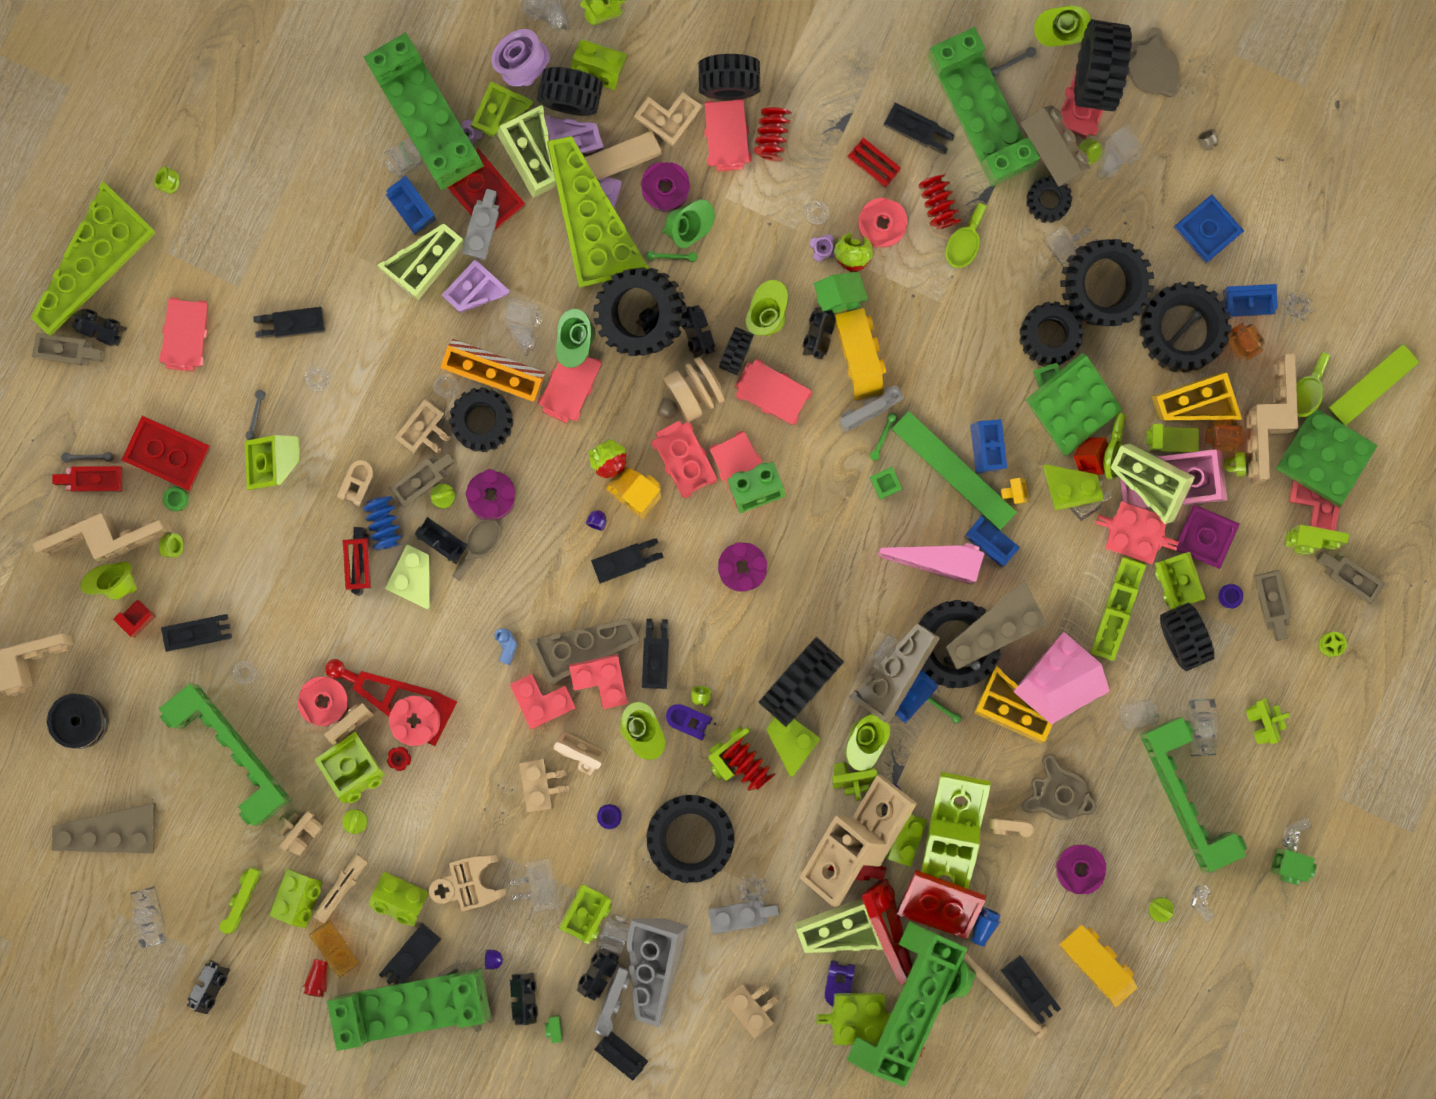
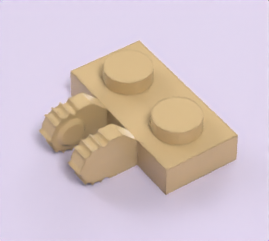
M424 399L395 436V439L414 454L423 443L437 454H440L442 450L436 443H432L427 439L428 436L434 431L444 441L449 442L451 437L437 427L445 414Z
M544 759L519 763L527 813L552 809L550 794L569 791V787L565 785L549 789L547 780L567 776L566 770L546 773Z
M768 983L764 984L752 995L741 984L723 999L753 1039L757 1038L774 1024L765 1012L774 1006L780 998L777 995L773 996L762 1007L755 1000L769 990L770 986Z

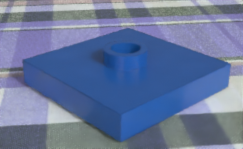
M1212 194L1174 226L1205 264L1244 232Z

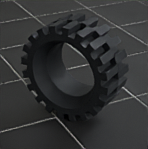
M1091 19L1087 24L1084 38H1082L1081 50H1079L1078 64L1076 65L1077 73L1074 81L1076 83L1074 87V102L1076 106L1111 112L1116 111L1123 96V88L1126 86V76L1129 72L1128 65L1131 60L1130 50L1132 42L1130 41L1132 32L1129 25Z
M1103 239L1088 242L1086 246L1077 248L1075 255L1069 256L1066 261L1070 264L1068 267H1063L1061 273L1065 274L1066 278L1065 280H1060V287H1065L1066 293H1062L1063 300H1069V309L1072 312L1075 310L1078 313V319L1086 320L1087 324L1120 326L1122 323H1129L1135 320L1133 316H1140L1144 312L1141 307L1149 305L1151 301L1147 294L1148 292H1154V285H1149V279H1154V273L1147 271V267L1151 266L1148 259L1143 260L1141 258L1144 253L1140 249H1133V244L1122 242L1119 239ZM1101 259H1109L1117 263L1123 270L1126 279L1125 291L1118 302L1109 307H1101L1095 304L1089 298L1085 289V277L1089 268Z
M646 267L623 270V272L611 276L612 280L605 281L602 285L604 290L597 293L596 299H599L600 302L595 304L593 312H599V317L594 318L595 325L601 324L602 330L598 331L600 337L606 336L608 338L606 344L609 347L616 346L617 352L621 354L629 353L628 356H644L664 350L663 348L674 343L673 339L679 337L682 333L679 328L685 325L686 318H682V313L687 312V305L682 306L681 299H685L683 292H677L676 288L679 285L676 281L670 282L668 280L670 276L666 273H658L657 269H646ZM632 288H641L653 295L659 307L657 325L645 336H637L628 332L622 326L618 316L619 302L623 295Z
M1190 281L1183 285L1181 282L1174 283L1173 286H1167L1162 289L1146 306L1145 313L1141 316L1140 321L1142 328L1139 330L1140 336L1144 337L1142 345L1144 349H1149L1150 353L1148 356L1152 360L1156 358L1159 361L1157 365L1162 368L1168 366L1170 367L1169 371L1177 372L1178 370H1183V373L1194 369L1197 371L1217 358L1228 344L1230 339L1228 334L1232 329V325H1228V320L1231 319L1230 312H1225L1224 307L1227 306L1225 301H1219L1216 298L1219 294L1214 290L1210 293L1206 290L1208 286L1204 284L1198 287L1194 286L1195 282ZM1176 306H1188L1201 311L1207 325V335L1202 346L1191 351H1182L1172 347L1162 333V319L1166 311Z
M946 601L929 610L918 624L923 625L935 634L936 630L948 621H962L971 626L986 613V609L981 606L978 607L970 601ZM1000 648L977 659L981 664L978 670H974L970 666L963 669L946 667L936 658L932 650L921 670L935 681L937 685L952 689L969 687L984 680L995 669V665L1001 656Z
M815 637L758 703L787 727L840 668L844 661L819 638Z
M698 795L678 796L664 803L651 818L646 835L647 850L652 862L662 874L681 883H699L714 877L725 867L734 848L733 826L726 812L714 801ZM684 814H697L704 817L712 825L715 832V845L712 852L707 858L697 863H684L677 860L669 852L666 845V832L669 825L674 819Z

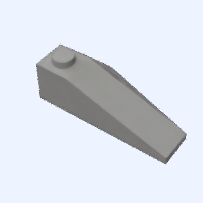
M667 919L631 920L626 944L631 962L629 969L633 979L634 989L632 990L635 1020L657 1027L661 1025L683 949L687 925Z

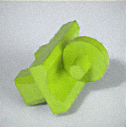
M583 0L580 5L585 9V19L588 23L599 25L605 20L619 17L623 13L620 6L625 3V0Z
M1267 698L1257 701L1255 705L1245 711L1250 722L1262 719L1265 728L1254 731L1257 744L1270 742L1272 745L1282 740L1276 722L1280 731L1287 729L1284 719L1291 716L1289 712L1282 714L1279 705L1272 707L1275 715L1273 717Z
M847 762L835 763L834 776H832L833 790L844 788L845 796L854 794L855 800L861 801L860 793H865L869 790V785L865 784L873 783L877 776V769L872 767L866 771L849 773Z

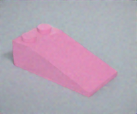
M1215 449L1157 457L1195 477L1182 505L1227 501L1222 451ZM1121 479L1123 502L1144 509H1150L1151 507H1148L1143 502L1144 500L1137 492L1132 490Z
M965 543L963 546L880 548L877 557L972 585L977 580L984 552H980V547Z

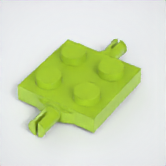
M834 993V1006L831 1014H816V1024H831L833 1030L832 1043L834 1045H853L857 1037L870 1043L878 1044L892 1013H886V995L884 993Z

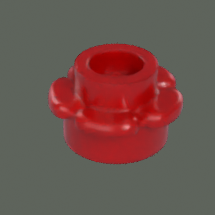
M405 747L392 748L388 752L387 764L390 768H395L396 771H403L407 765H410L411 755L408 754V750ZM398 756L401 757V761H397Z

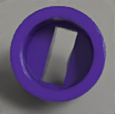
M595 510L589 514L585 524L593 529L603 531L607 523L606 515L602 511Z
M486 949L485 969L494 970L499 968L503 962L501 953L494 949Z

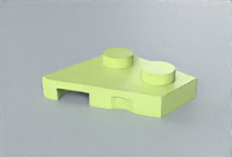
M406 545L385 589L429 610L430 555Z

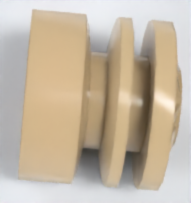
M700 357L694 359L697 371H694L689 363L685 364L687 377L684 378L679 371L675 370L662 378L672 399L688 423L702 415L699 405L701 402H704L710 410L714 408L710 397L713 396L719 405L725 402L721 386L715 374Z

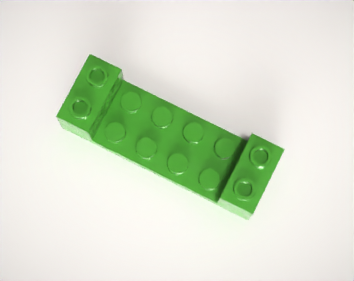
M973 27L930 47L928 59L991 187H994L1036 167L1040 157L1030 138L1024 139L983 56L986 48L976 28Z
M406 32L364 56L365 61L441 191L484 166Z
M189 683L159 708L162 713L160 718L169 728L184 729L199 716L208 728H214L218 733L215 735L218 742L223 747L227 746L232 750L233 754L231 757L239 767H245L249 771L247 774L249 780L255 786H261L260 789L238 806L241 810L239 816L247 825H262L292 800L198 684Z
M1183 717L1175 718L1139 735L1201 871L1210 873L1246 857L1244 850L1247 849V846L1241 835L1237 836L1236 833L1226 832L1206 841V839H1209L1205 827L1199 825L1196 820V816H1198L1197 809L1194 803H1189L1185 796V793L1188 792L1184 781L1178 779L1174 770L1177 769L1176 763L1171 755L1167 756L1166 752L1193 741L1191 735L1194 734L1190 722L1188 720L1184 721Z
M912 922L908 923L899 945L917 953L918 956L879 1043L875 1045L857 1037L847 1058L848 1062L868 1073L903 1087L906 1086L968 949Z
M482 968L336 995L327 1001L336 1051L361 1047L370 1041L455 1025L463 1028L484 1024L491 1018Z

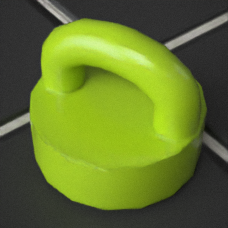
M1085 139L1079 144V149L1084 151L1089 159L1088 164H1094L1099 160L1102 154V147L1099 141Z
M166 166L158 170L154 178L156 189L172 194L179 187L180 178L175 170Z
M1235 452V457L1227 458L1224 461V469L1228 472H1236L1237 477L1247 475L1245 453ZM1236 463V466H1230V464Z
M444 483L436 485L430 495L433 504L441 509L449 508L456 499L453 488Z
M177 533L164 534L159 541L160 555L166 558H176L181 555L184 549V542L181 536Z
M353 809L344 814L342 825L348 833L359 834L366 829L368 819L363 811Z
M1157 897L1150 902L1148 913L1153 920L1166 922L1173 917L1174 907L1170 900L1164 897Z

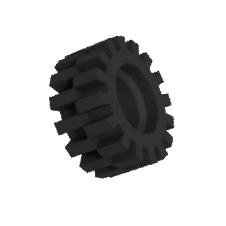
M1048 176V178L1042 177L1039 181H1035L1026 198L1029 213L1033 214L1036 220H1042L1041 222L1046 223V221L1054 223L1056 220H1061L1069 211L1073 198L1071 196V189L1067 187L1068 184L1058 186L1053 176ZM1045 191L1055 192L1059 198L1058 205L1052 209L1045 208L1040 202V195Z
M735 327L722 356L719 368L738 375L754 334Z

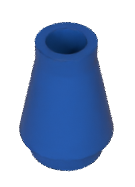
M982 907L975 923L971 941L985 947L988 939L1001 923L999 920L1001 915L994 910Z

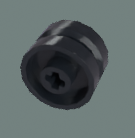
M75 693L64 695L56 700L48 711L47 716L48 731L55 742L64 747L74 749L92 747L101 741L107 732L109 722L107 710L99 700L89 695ZM79 717L80 724L76 726L75 724L77 723V721L75 720V718Z

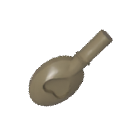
M481 519L468 531L465 543L468 545L466 548L467 555L463 557V561L452 575L458 581H461L476 558L488 556L497 547L501 538V527L495 519Z

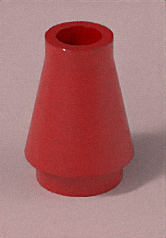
M313 959L311 969L302 986L305 988L303 994L323 998L324 992H327L328 962Z

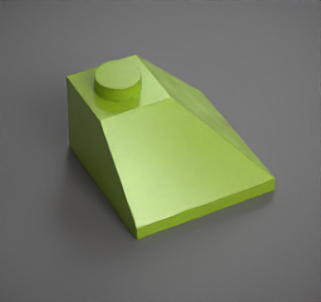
M273 435L245 441L247 490L278 486L283 483L300 461L299 436Z

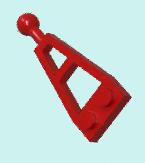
M331 659L325 665V672L328 677L333 679L341 677L353 683L352 689L388 717L391 713L389 705L398 688L432 697L430 702L435 706L440 715L439 730L427 742L433 746H436L457 704V701L431 689L361 671L358 675L345 669L343 662L338 659ZM366 679L390 686L382 702L363 688Z
M886 878L883 881H877L861 896L869 919L899 985H905L912 970V963L908 949L899 945L904 932L900 917L897 915L895 891ZM884 911H886L892 938L881 915Z

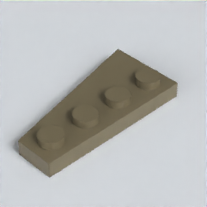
M1023 580L946 646L956 669L1047 625L1026 581Z
M625 619L530 639L529 642L551 685L570 676L569 664L611 656L640 642L630 620Z
M916 624L897 644L896 650L890 657L886 656L873 675L869 674L863 681L862 687L858 691H854L849 697L883 722L890 723L940 637L923 625Z
M155 803L53 825L52 851L153 853Z

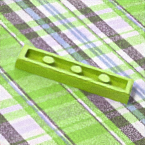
M1402 344L1328 407L1329 411L1341 424L1346 426L1414 368L1419 361Z

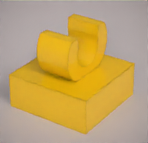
M1026 478L1010 479L1011 487L1001 489L1002 499L1014 498V504L1020 505L1030 503Z

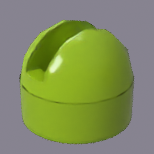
M694 686L691 692V700L696 706L699 703L702 704V707L706 706L711 699L712 691L705 686Z

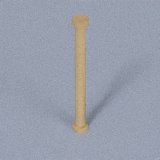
M965 953L963 959L970 971L974 972L976 977L1033 1030L1036 1033L1035 1037L1039 1040L1049 1028L1045 1025L1042 1026Z

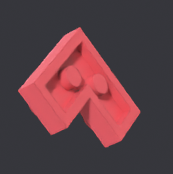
M1292 479L1288 502L1313 507L1309 526L1336 531L1339 507Z
M617 654L569 664L574 691L598 686L603 709L628 704Z
M533 674L510 684L530 729H534L576 709L566 686L543 696Z

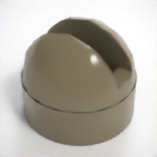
M1214 129L1206 130L1197 137L1200 146L1205 150H1213L1214 147L1218 146L1219 138Z
M664 397L659 405L657 416L667 419L673 418L677 411L676 403Z

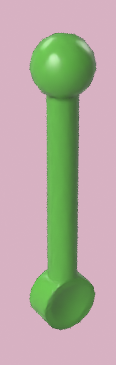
M648 251L646 253L648 260H654L655 258L688 259L690 262H695L698 257L695 252H690L689 254H661Z
M895 413L888 414V422L875 450L870 453V458L873 461L879 459V451L892 423L897 420Z
M932 697L928 699L930 703L950 716L954 723L961 722L959 714L952 713Z

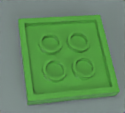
M1083 353L1025 400L1060 452L1065 456L1123 410L1087 355Z
M1316 409L1315 412L1305 419L1277 465L1276 470L1340 508L1378 445Z

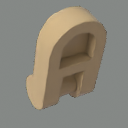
M358 460L351 464L337 498L344 501L348 499L353 502V505L362 506L374 476V470L368 462ZM352 483L360 486L357 493L350 490Z
M989 818L988 828L993 829V834L1008 835V831H1017L1023 837H1030L1034 832L1032 824L1026 820Z

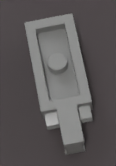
M486 189L483 201L477 200L461 251L462 254L486 261L499 216V206L494 205L497 196L496 191Z
M895 385L885 389L884 395L879 399L876 397L870 398L863 403L864 407L857 411L851 409L842 414L839 426L843 433L854 429L887 411V408L902 401L904 397L898 386Z
M757 900L708 909L712 934L761 926L768 923L767 917L779 915L777 904L765 906L764 901Z
M617 965L593 1030L595 1033L606 1037L609 1036L614 1027L610 1019L612 1013L617 1014L622 1000L618 999L622 989H627L631 976L627 975L628 969L623 966Z

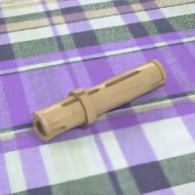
M357 853L354 855L344 871L341 870L338 874L340 876L312 914L313 917L324 924L327 922V919L350 887L356 885V879L369 863L368 860Z

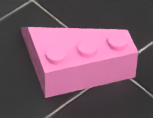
M1063 632L1048 647L1013 692L1049 723L1053 724L1082 706H1086L1098 697H1102L1110 690L1102 664Z

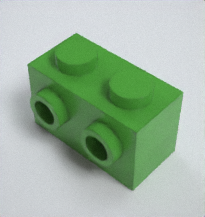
M859 272L834 274L813 283L817 293V301L822 311L833 310L834 314L845 310L849 312L861 308L860 303L869 300Z
M774 462L758 464L750 471L737 472L727 479L739 514L786 497L784 486Z
M1277 848L1270 872L1281 875V881L1300 886L1301 881L1309 882L1310 878L1313 879L1317 864H1314L1315 858Z

